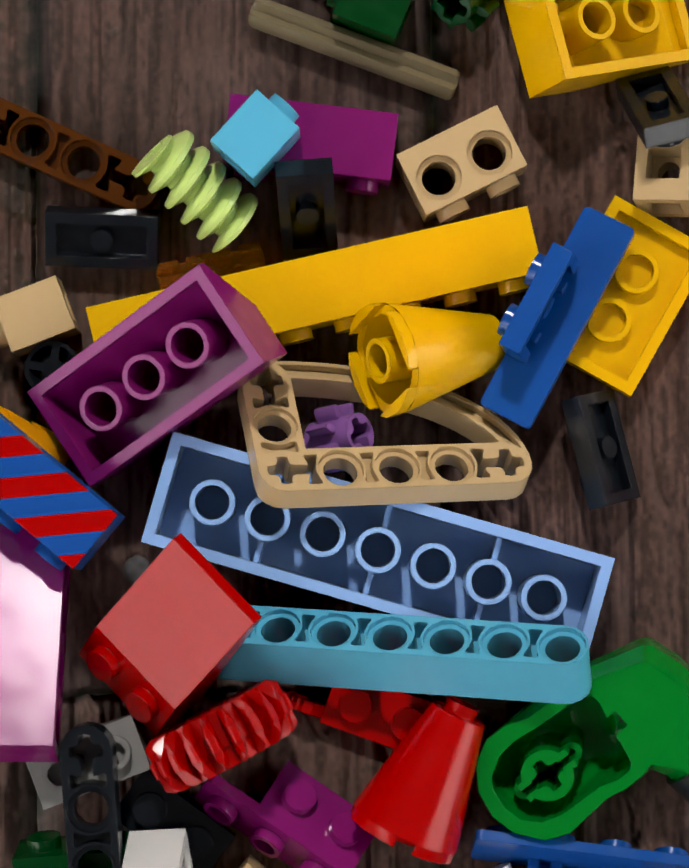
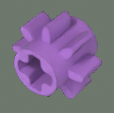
M353 403L334 404L315 409L314 415L317 422L310 423L304 433L306 449L367 447L374 444V431L369 419L362 413H354ZM330 469V470H327L325 473L329 474V473H334V472H339V471H342V472H343V470H341V469Z

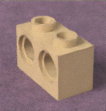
M497 105L396 154L395 166L424 223L437 217L439 223L444 224L463 215L470 210L467 201L487 192L490 200L508 193L520 185L517 177L522 175L527 167V163ZM482 144L493 145L501 152L503 164L494 170L482 169L474 162L472 151ZM431 169L445 170L452 177L453 188L443 195L431 194L423 186V175Z

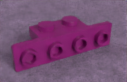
M290 761L282 768L260 803L219 775L206 780L195 796V800L203 806L205 813L215 822L225 826H233L250 838L252 846L257 851L271 858L278 857L292 868H355L374 838L373 835L362 829L350 817L352 814L350 811L353 807L351 803Z

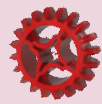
M264 680L196 713L150 740L145 748V753L150 761L148 765L156 781H160L167 793L183 792L248 760L288 736L298 724V720L292 710L294 706L288 694L282 691L277 681Z

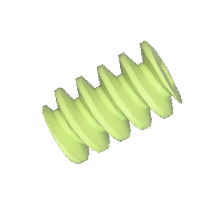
M185 130L173 136L168 135L142 158L131 174L137 178L152 171L155 175L147 190L153 194L167 186L171 191L164 206L167 209H171L183 202L186 208L180 222L186 225L200 218L203 222L196 237L201 241L215 233L218 239L211 252H218L230 244L247 226L258 205V198L252 193L239 196L242 190V182L235 177L223 181L226 167L219 161L207 165L210 151L206 147L200 146L190 150L194 142V135L190 131Z

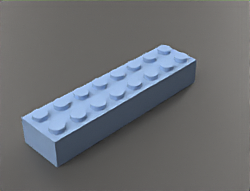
M174 431L141 539L143 543L165 548L174 537L182 533L209 562L390 614L575 627L584 632L588 638L589 649L615 558L424 503L275 508L264 503L258 497L254 489L247 452ZM306 472V474H310L309 483L311 484L312 473ZM276 474L281 479V483L289 484V482L284 480L283 475ZM325 475L330 482L337 485L351 483Z

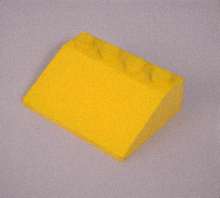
M503 0L529 99L573 92L613 82L615 79L668 65L672 67L689 62V17L684 0Z

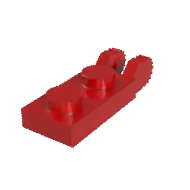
M331 687L327 702L324 705L310 700L308 696L298 692L283 691L288 694L294 710L320 718V723L393 749L398 746L432 703L430 700L410 693Z

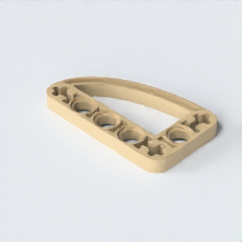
M276 361L238 388L237 402L254 489L264 503L275 508L508 500L516 498L523 493L532 471V460L521 439L507 424L482 406L451 391L406 413L443 425L474 443L306 449L295 397L326 398L363 403L354 386L349 366L318 362ZM260 386H265L267 393L272 394L270 405L263 406L264 395ZM265 426H275L282 429L288 438L278 442L269 441L261 436L258 430ZM441 465H451L459 469L464 478L458 481L444 479L437 473L435 468ZM385 467L399 468L408 475L409 480L403 483H393L385 479L380 470ZM330 469H341L350 474L354 481L347 485H337L330 482L325 477L324 472ZM306 472L312 473L311 484L309 483L310 474H306ZM276 474L283 475L284 480L289 482V484L281 483V479Z

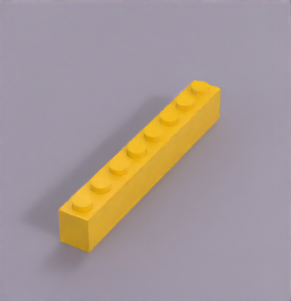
M528 206L220 277L255 304L277 338L280 339L281 344L289 346L314 339L312 330L334 325L336 334L350 332L351 323L358 310L368 304L391 303L422 307L421 305L443 300L445 309L477 302L476 292L498 287L499 296L527 291L529 285L524 283L525 276L532 261L539 252ZM163 290L86 307L93 342Z

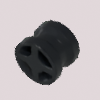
M45 341L35 346L28 354L25 362V377L29 385L33 388L78 353L69 345L59 341Z

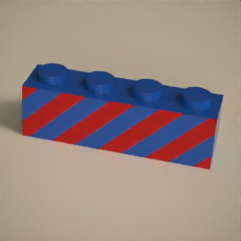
M0 413V523L15 534H18L22 528L27 530L40 541L34 550L59 571H62L66 565L72 569L82 570L124 520L125 516Z

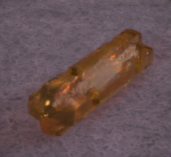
M258 242L238 245V250L230 252L229 248H225L215 253L208 252L186 257V262L180 264L178 260L160 263L156 270L160 290L166 289L201 263H204L219 276L266 266L262 246Z

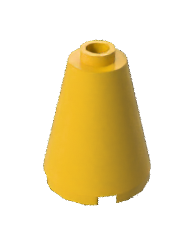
M373 303L361 308L355 315L349 335L358 334L357 351L348 352V359L353 383L363 404L369 410L379 408L383 412L380 415L381 417L400 416L497 370L505 355V352L499 345L502 336L497 333L500 321L491 314L391 303Z

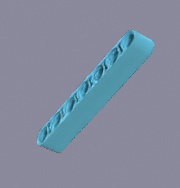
M256 605L251 606L261 616V619L217 677L236 681L262 682L264 680H274L278 684L553 704H571L580 701L589 694L592 688L588 638L584 632L575 627Z

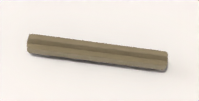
M255 0L249 13L248 22L254 29L444 100H450L457 88L460 79V72L457 69L272 0Z

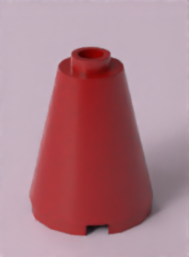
M448 696L445 703L436 700L432 701L354 800L350 811L352 812L350 816L352 820L362 829L394 847L396 841L414 847L412 856L437 864H450L458 850L485 727L476 718L479 709L454 696Z

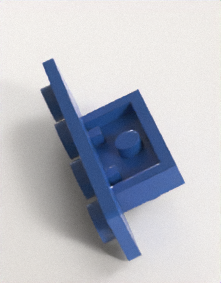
M585 207L564 246L553 242L547 255L537 254L525 276L524 283L529 285L526 294L519 306L512 303L508 307L498 326L497 333L502 336L499 345L505 352V355L481 398V404L484 408L525 429H530L533 426L634 238V230L631 227L591 207Z
M492 825L487 827L486 830L477 829L471 846L472 859L501 863L510 862V864L525 865V868H689L688 852L678 847L664 846L651 851L632 848L630 843L617 839L602 840L598 844L576 841V838L570 834L550 840H541L513 833L504 825Z

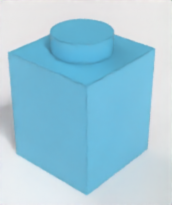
M256 89L210 139L212 148L248 182L256 187L275 166V162L280 161L301 138L300 127L294 123L299 118V115L276 93L268 99Z

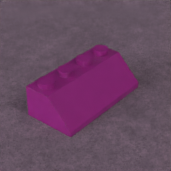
M201 263L27 391V393L91 487L124 471L170 438L173 431L178 432L282 358L287 354V351L256 305L204 263Z

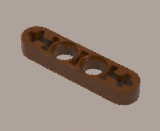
M0 98V122L9 126L10 116L15 115L18 117L9 128L7 144L5 146L0 144L1 156L117 208L150 209L158 201L161 190L153 194L148 192L146 196L137 194L133 201L126 199L127 191L125 188L111 180L109 181L108 191L99 189L109 176L111 160L120 162L114 169L115 172L131 180L135 178L131 173L141 160ZM29 127H41L49 135L47 149L39 156L32 157L23 154L18 144L20 135ZM0 131V141H1V140L3 139L4 135H3V133ZM82 149L94 151L100 159L99 170L88 179L76 178L69 170L70 158L75 152ZM152 171L144 174L143 182L147 187H149L155 175Z

